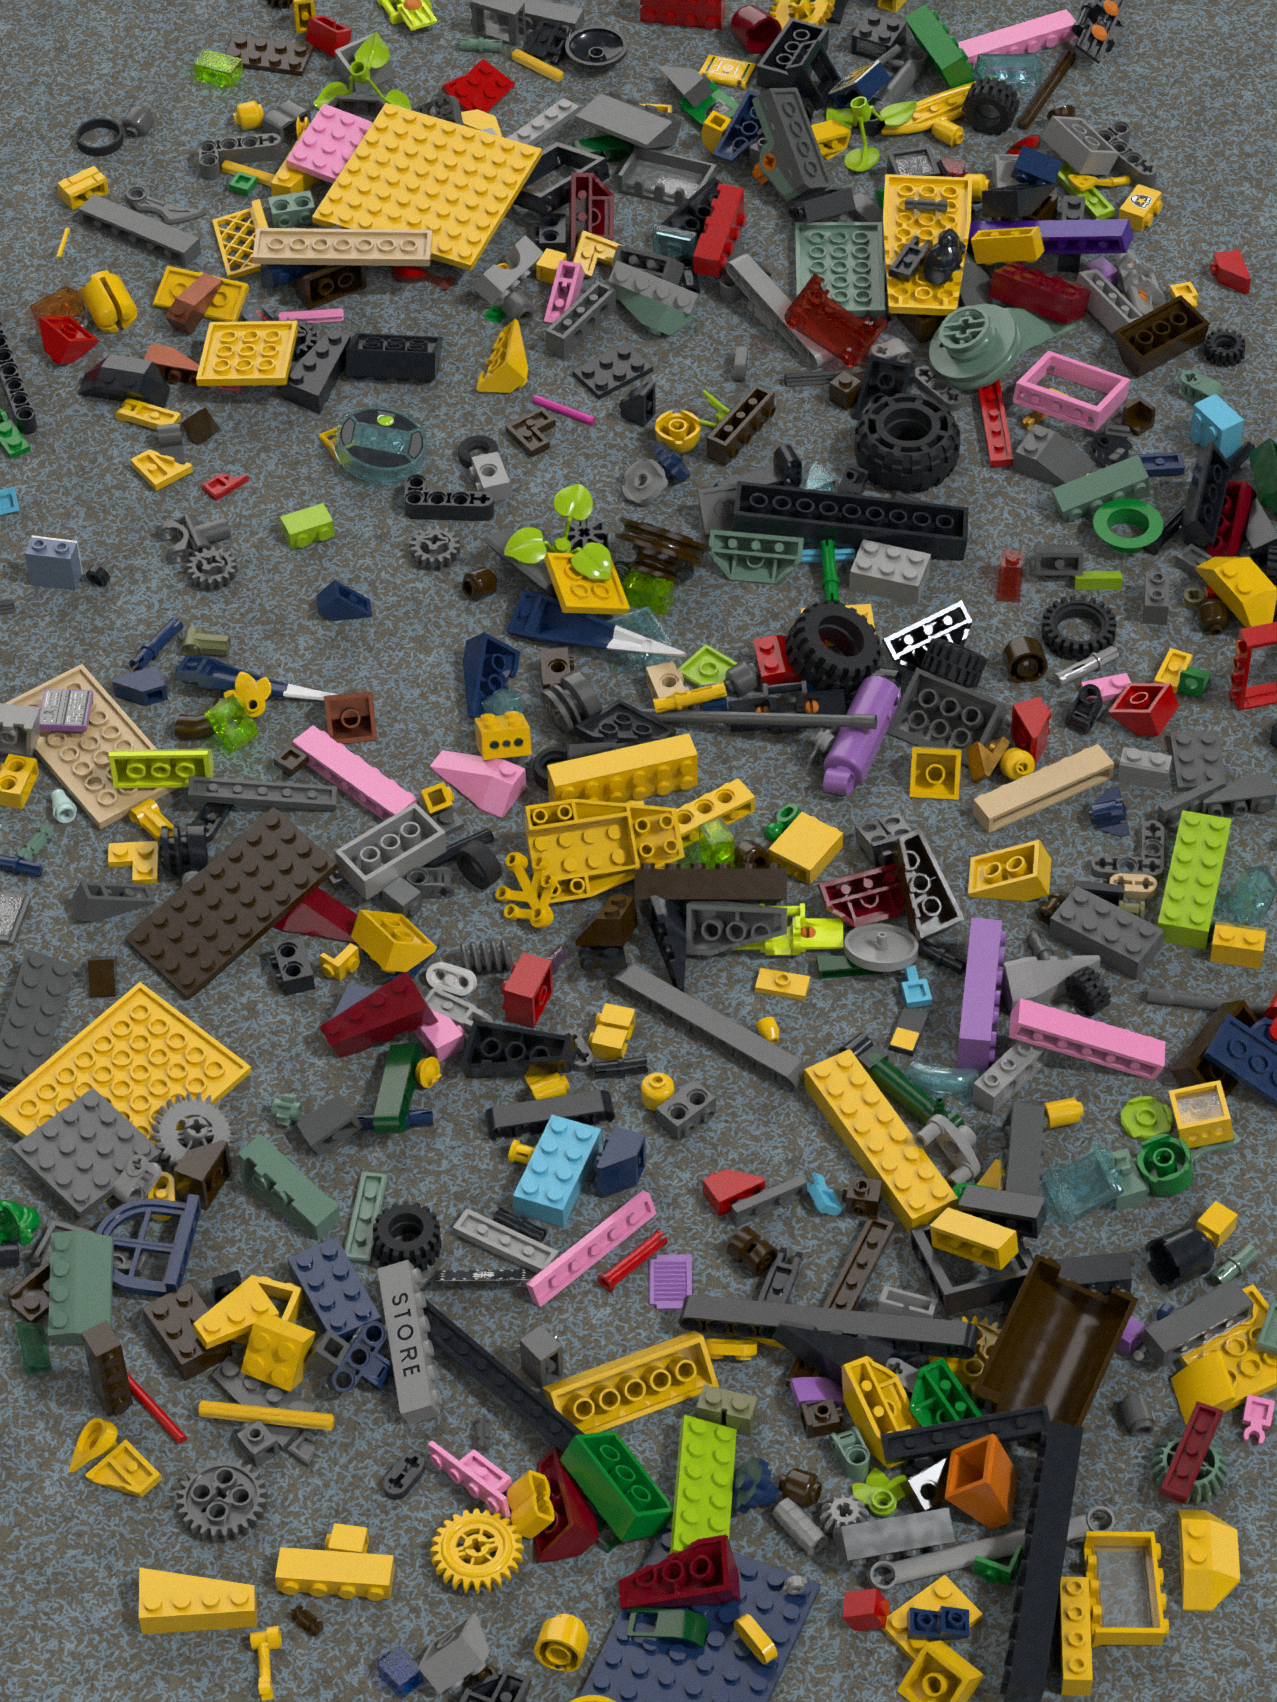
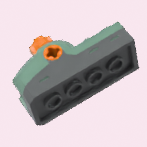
M770 88L752 99L756 115L762 126V132L767 140V143L761 149L759 162L754 165V170L752 171L754 179L758 180L761 185L771 183L786 201L821 192L829 188L832 181L798 89Z

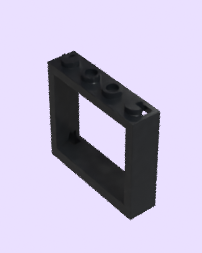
M556 142L542 150L540 160L513 204L547 216L569 203L571 175L542 193L527 188V186L564 164L580 169L577 171L580 173H594L603 182L610 178L606 158Z
M932 1223L910 1228L911 1247L946 1316L1015 1299L1033 1262L1032 1253L1029 1248H1025L1023 1237L1017 1236L1018 1253L1014 1258L1021 1269L1020 1271L952 1287L932 1249L930 1231Z

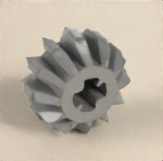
M843 1492L840 1494L839 1499L831 1495L829 1503H824L822 1506V1515H820V1522L824 1525L825 1533H833L835 1540L833 1528L866 1522L869 1514L867 1509H864L865 1504L863 1500L856 1501L854 1494L849 1498H845Z

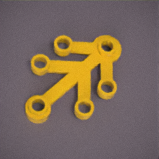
M519 852L509 853L505 859V864L510 871L515 873L523 891H514L506 886H500L495 892V897L502 902H527L531 909H520L514 904H508L504 909V916L513 921L517 919L530 920L531 925L536 928L548 927L554 918L549 904L553 890L558 883L557 877L550 873L545 874L549 867V860L542 855L534 857L532 867L535 869L532 882H530L525 871L528 866L527 857ZM542 885L544 887V890L539 901L538 894L540 887Z

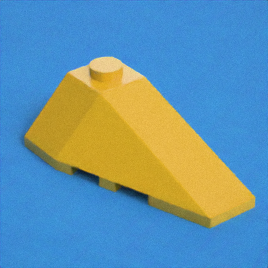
M515 318L498 334L492 347L494 352L485 362L486 365L490 366L486 373L482 371L478 377L476 389L479 392L511 393L516 388L520 389L528 380L527 359L519 321Z

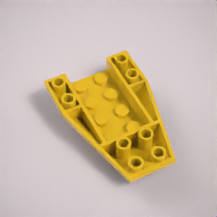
M569 799L525 806L526 838L531 867L534 857L542 855L549 860V867L545 874L550 873L558 879L550 904L590 898L635 879V867H640V863L651 862L655 863V867H663L665 863L675 862L685 857L676 808L583 799ZM532 867V873L534 876L535 869ZM542 885L540 887L538 894L539 899H541L544 890V887Z

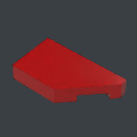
M218 474L202 484L201 488L217 501L248 482L249 476L229 477L228 474Z

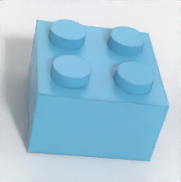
M1214 394L1194 404L1190 437L1195 444L1198 443L1203 448L1208 442H1214L1223 456L1228 458L1241 447L1244 419L1217 394Z

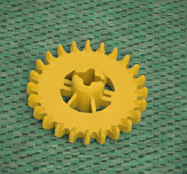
M773 0L776 6H770L773 12H769V14L778 20L781 29L784 28L791 17L820 26V24L824 25L826 23L825 19L831 17L830 12L834 10L835 0H814L815 2H811V0Z
M475 1508L473 1514H470L468 1510H463L462 1517L458 1514L452 1515L453 1522L450 1520L443 1521L444 1528H438L436 1530L437 1536L431 1540L433 1547L430 1549V1554L433 1557L431 1560L434 1567L437 1566L436 1574L440 1576L445 1572L443 1575L445 1584L453 1578L454 1590L462 1582L465 1593L468 1592L470 1585H474L476 1594H479L482 1584L490 1592L491 1582H495L501 1588V1577L506 1578L510 1582L511 1573L509 1570L518 1573L516 1562L519 1564L523 1562L521 1554L524 1552V1546L521 1544L522 1536L515 1533L517 1527L510 1525L509 1518L501 1520V1513L499 1512L492 1516L490 1515V1509H486L482 1514L479 1508ZM471 1533H479V1534H474V1535H471V1536L467 1537V1535H469V1534H471ZM484 1534H487V1535H489V1536L492 1537V1538H491V1539H487V1538H486L485 1536H483V1535H484ZM460 1540H462L464 1546L457 1547ZM497 1550L496 1555L492 1558L490 1552Z

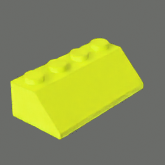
M212 749L113 750L108 755L114 788H182L189 786V776L213 777Z

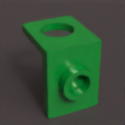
M1190 666L1187 668V671L1181 670L1178 692L1201 698L1211 677V672Z
M1018 1544L1008 1567L976 1555L973 1573L982 1576L989 1583L996 1584L999 1582L1009 1586L1020 1562L1022 1546Z

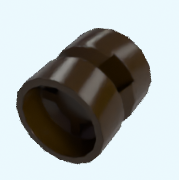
M748 1226L741 1228L732 1237L726 1250L729 1256L738 1263H743V1267L756 1277L762 1275L771 1267L773 1260H776L778 1250L765 1239L761 1240V1236Z

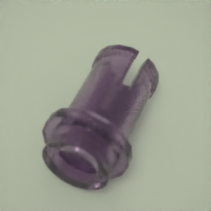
M560 945L545 958L552 961L553 975L570 958V953L564 946Z

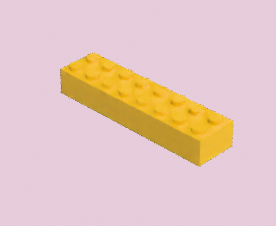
M850 1049L805 1069V1089L870 1179L882 1180L881 1195L910 1236V1228L933 1223L948 1207L958 1210L957 1195L925 1151L914 1143V1136Z

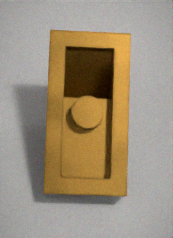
M1004 736L996 741H989L985 747L980 742H975L966 748L973 782L978 784L991 775L1010 744V741Z

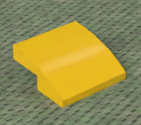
M1219 1351L1196 1360L1171 1378L1186 1425L1197 1401L1224 1410L1237 1398L1222 1354Z

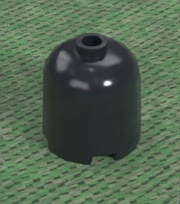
M1191 1226L1183 1227L1149 1241L1145 1248L1146 1252L1150 1251L1151 1261L1147 1263L1151 1275L1160 1286L1166 1284L1169 1290L1176 1289L1207 1273L1214 1263L1215 1254L1212 1240L1202 1230Z

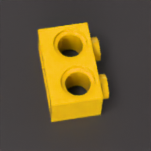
M8 754L5 763L0 765V805L23 809L39 775L37 759Z

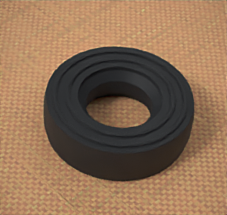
M474 435L464 439L458 448L460 463L468 469L472 467L471 457L474 456H471L470 452L474 449H484L487 451V454L497 451L499 453L495 440L484 435Z

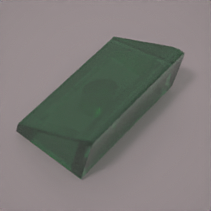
M14 1322L25 1376L53 1370L43 1324Z

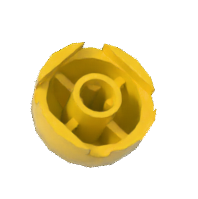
M672 410L661 414L656 420L655 436L657 442H664L672 451L675 450L679 454L687 453L699 441L700 422L693 413L680 410V413L673 414Z

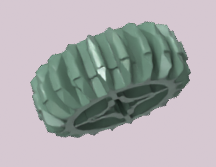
M1183 1431L1179 1434V1438L1171 1434L1168 1441L1162 1440L1160 1448H1157L1154 1452L1151 1466L1153 1469V1479H1157V1488H1161L1182 1438ZM1212 1440L1205 1457L1207 1463L1203 1462L1187 1503L1190 1498H1194L1198 1505L1201 1496L1208 1502L1211 1499V1494L1217 1496L1220 1488H1223L1228 1475L1227 1457L1223 1456L1222 1448H1215V1440Z

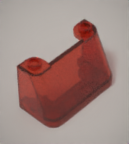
M814 273L784 315L786 324L840 359L846 366L857 367L871 352L872 347L879 342L888 322L881 317L871 322V318L868 316L864 321L828 298L830 291L828 289L824 291L821 286L824 279Z

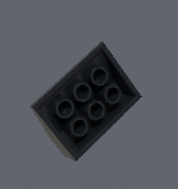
M355 333L346 348V375L352 376L353 379H364L367 376L374 377L375 380L396 378L397 381L419 379V382H432L438 375L444 337Z

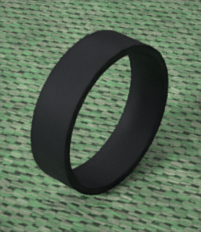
M107 118L88 120L81 124L76 131L77 146L81 152L89 156L100 157L110 155L116 152L123 144L122 128L116 121ZM96 128L112 129L119 134V137L114 142L100 147L89 146L80 141L83 134Z

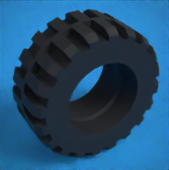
M833 601L817 602L805 608L786 636L785 653L786 656H789L787 659L790 666L795 668L794 673L806 679L807 685H813L814 689L818 691L844 689V694L857 690L863 678L874 670L880 660L881 647L879 645V637L875 635V628L872 624H868L867 618L864 615H859L856 609L852 607L847 608L845 607L846 604L840 602L834 604ZM821 639L837 646L844 656L829 650Z

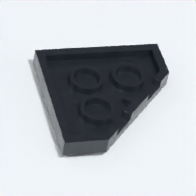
M618 699L577 724L574 728V735L588 743L615 741L616 743L634 742L635 746L675 737L676 729Z

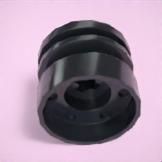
M204 822L188 823L186 835H181L178 824L174 825V836H170L168 825L161 826L159 853L166 878L173 877L172 866H177L178 876H183L184 865L189 864L190 871L200 872L208 865Z

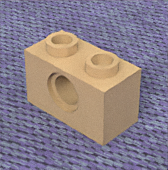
M674 661L646 667V683L653 699L672 695L676 691L679 693L690 691L688 686L684 687L681 669L677 670Z

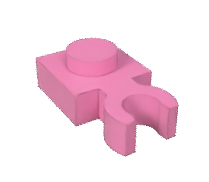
M1247 1395L1241 1424L1249 1425V1427L1246 1428L1242 1436L1243 1443H1247L1249 1435H1255L1258 1438L1257 1446L1263 1444L1265 1433L1262 1429L1269 1430L1271 1427L1275 1401Z

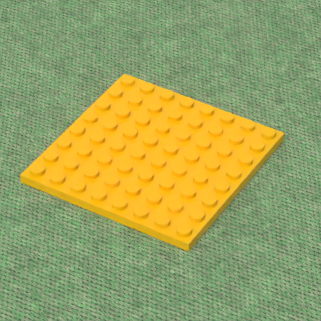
M385 103L313 214L312 222L328 228L339 225L341 229L432 230L431 259L472 271L540 160L542 149Z

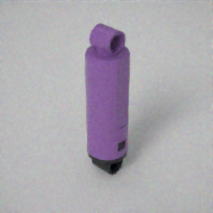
M876 666L873 673L863 678L846 715H877V728L855 729L852 727H840L824 760L825 776L823 789L825 792L850 796L853 787L860 785L864 781L903 696L901 688L902 673L900 670Z

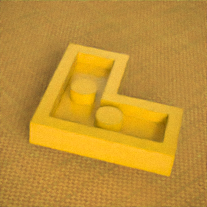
M583 230L580 234L572 262L580 263L585 272L584 277L591 278L596 261L611 266L617 246L621 244Z
M158 841L109 843L108 865L109 867L133 866L132 881L134 884H158L159 843Z

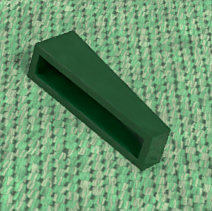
M816 955L819 979L882 974L879 971L861 968L853 964L846 956Z

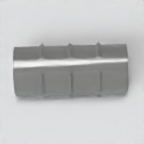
M786 1498L774 1508L772 1516L809 1555H814L826 1545L828 1538L820 1530V1527H817L795 1502Z

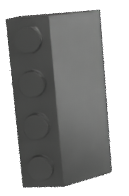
M507 528L487 535L482 539L510 566L545 594L558 600L544 559L538 564L529 565L504 556L508 540L516 533L513 529Z

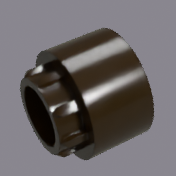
M1018 636L1010 640L1003 650L1002 659L1007 674L1013 682H1034L1046 673L1048 663L1042 645L1038 640L1027 636Z

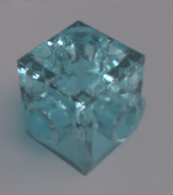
M500 689L495 691L492 697L482 702L485 714L499 716L505 715L504 713L508 711H518L525 714L522 700L516 691Z

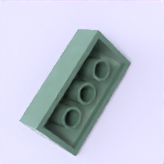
M80 1230L51 1233L48 1336L58 1346L83 1344L81 1333L104 1321H107L112 1329L114 1238L112 1236Z

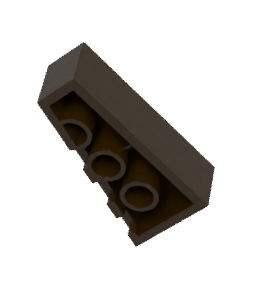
M919 828L895 840L891 847L910 933L920 942L922 939H927L962 922L965 918L922 829Z

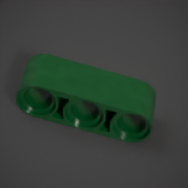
M613 135L581 139L571 145L580 150L604 157L608 162L622 161V159L629 158L634 150L632 143Z

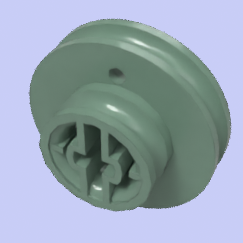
M978 304L961 307L950 313L935 332L929 347L930 361L937 373L954 388L959 390L983 388L1002 378L1017 362L1022 350V335L1010 313L1000 306Z

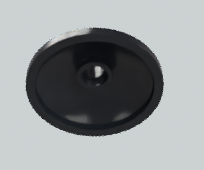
M606 26L581 28L573 32L565 43L567 57L573 63L587 69H605L614 66L625 57L628 50L627 40L624 35Z

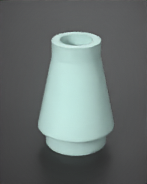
M54 790L50 795L53 816L61 823H69L76 817L77 807L65 795L63 790Z

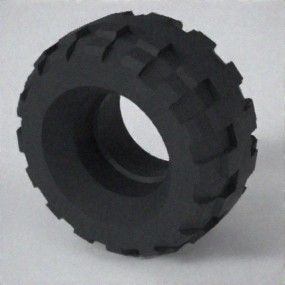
M901 393L894 394L893 397L889 398L887 396L883 397L876 404H871L862 414L861 420L857 422L854 444L856 463L860 468L870 471L869 481L875 485H882L885 490L891 492L898 490L910 494L911 491H927L929 487L933 485L937 487L943 483L944 479L949 477L957 465L960 452L959 426L949 409L944 405H939V401L933 398L928 399L914 393L913 395ZM899 439H912L916 441H901Z

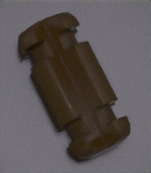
M298 1605L292 1610L291 1619L293 1621L297 1620V1624L307 1632L311 1631L312 1636L316 1637L323 1630V1622L317 1621L318 1618L307 1609L303 1610L302 1605Z

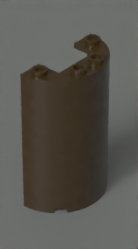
M1036 1254L973 1389L972 1399L979 1410L984 1408L990 1415L1047 1404L1050 1421L1081 1427L1138 1298L1126 1290L1115 1288L1112 1289L1109 1298H1106L1097 1290H1088L1079 1286L1072 1279L1059 1277L1062 1265L1057 1263L1052 1257ZM1041 1436L1029 1438L1028 1440L1039 1444Z

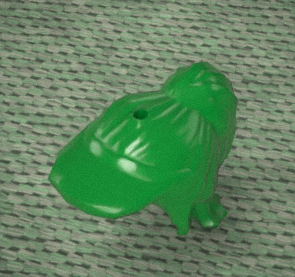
M0 1200V1243L2 1241L10 1243L19 1238L21 1246L30 1244L35 1238L32 1233L38 1230L42 1222L37 1210L33 1207L21 1206L19 1203L10 1200Z

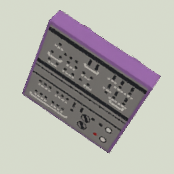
M44 689L39 731L87 732L93 691Z

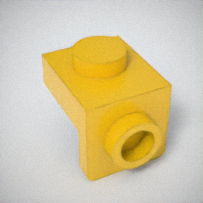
M351 943L335 959L325 953L319 956L322 973L328 978L334 977L339 981L349 972H355L360 964L358 947Z

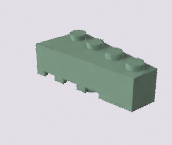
M261 1134L238 1153L242 1184L316 1240L323 1237L340 1221L339 1206L336 1201L324 1194Z

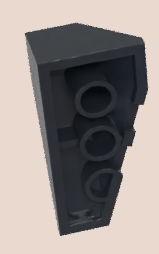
M656 895L650 896V920L653 935L672 985L685 993L686 915H683L679 905Z
M785 1320L780 1321L771 1336L772 1339L842 1388L841 1366L868 1356L874 1362L886 1367L894 1345L866 1334L859 1333L858 1338L842 1335V1330L833 1329V1332H821L814 1325Z

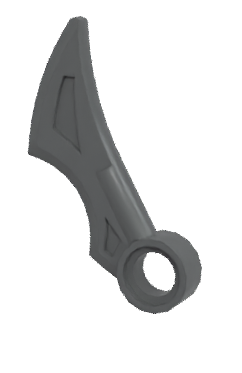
M140 185L131 186L126 191V199L129 205L134 206L138 212L158 214L167 225L188 222L206 215V210L178 207L147 196L146 188ZM133 195L142 196L140 198H132Z

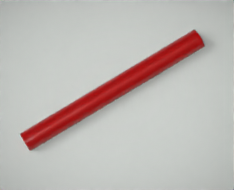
M127 1372L131 1393L178 1444L187 1440V1436Z

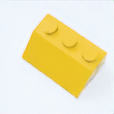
M359 910L351 934V938L359 944V948L365 950L370 955V958L381 966L383 971L392 974L396 973V971H409L433 954L437 948L403 914Z

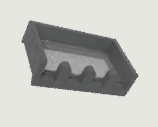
M636 146L618 174V193L680 207L712 177L716 178L717 164Z

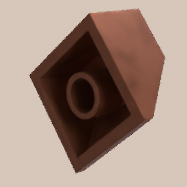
M372 691L324 696L327 729L330 738L342 744L378 740Z

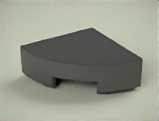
M305 1430L287 1448V1453L307 1467L314 1460L315 1445L312 1436Z

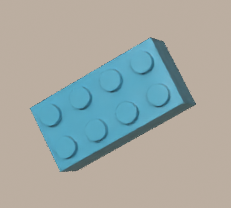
M551 1115L513 1194L514 1213L564 1228L602 1147L601 1129Z

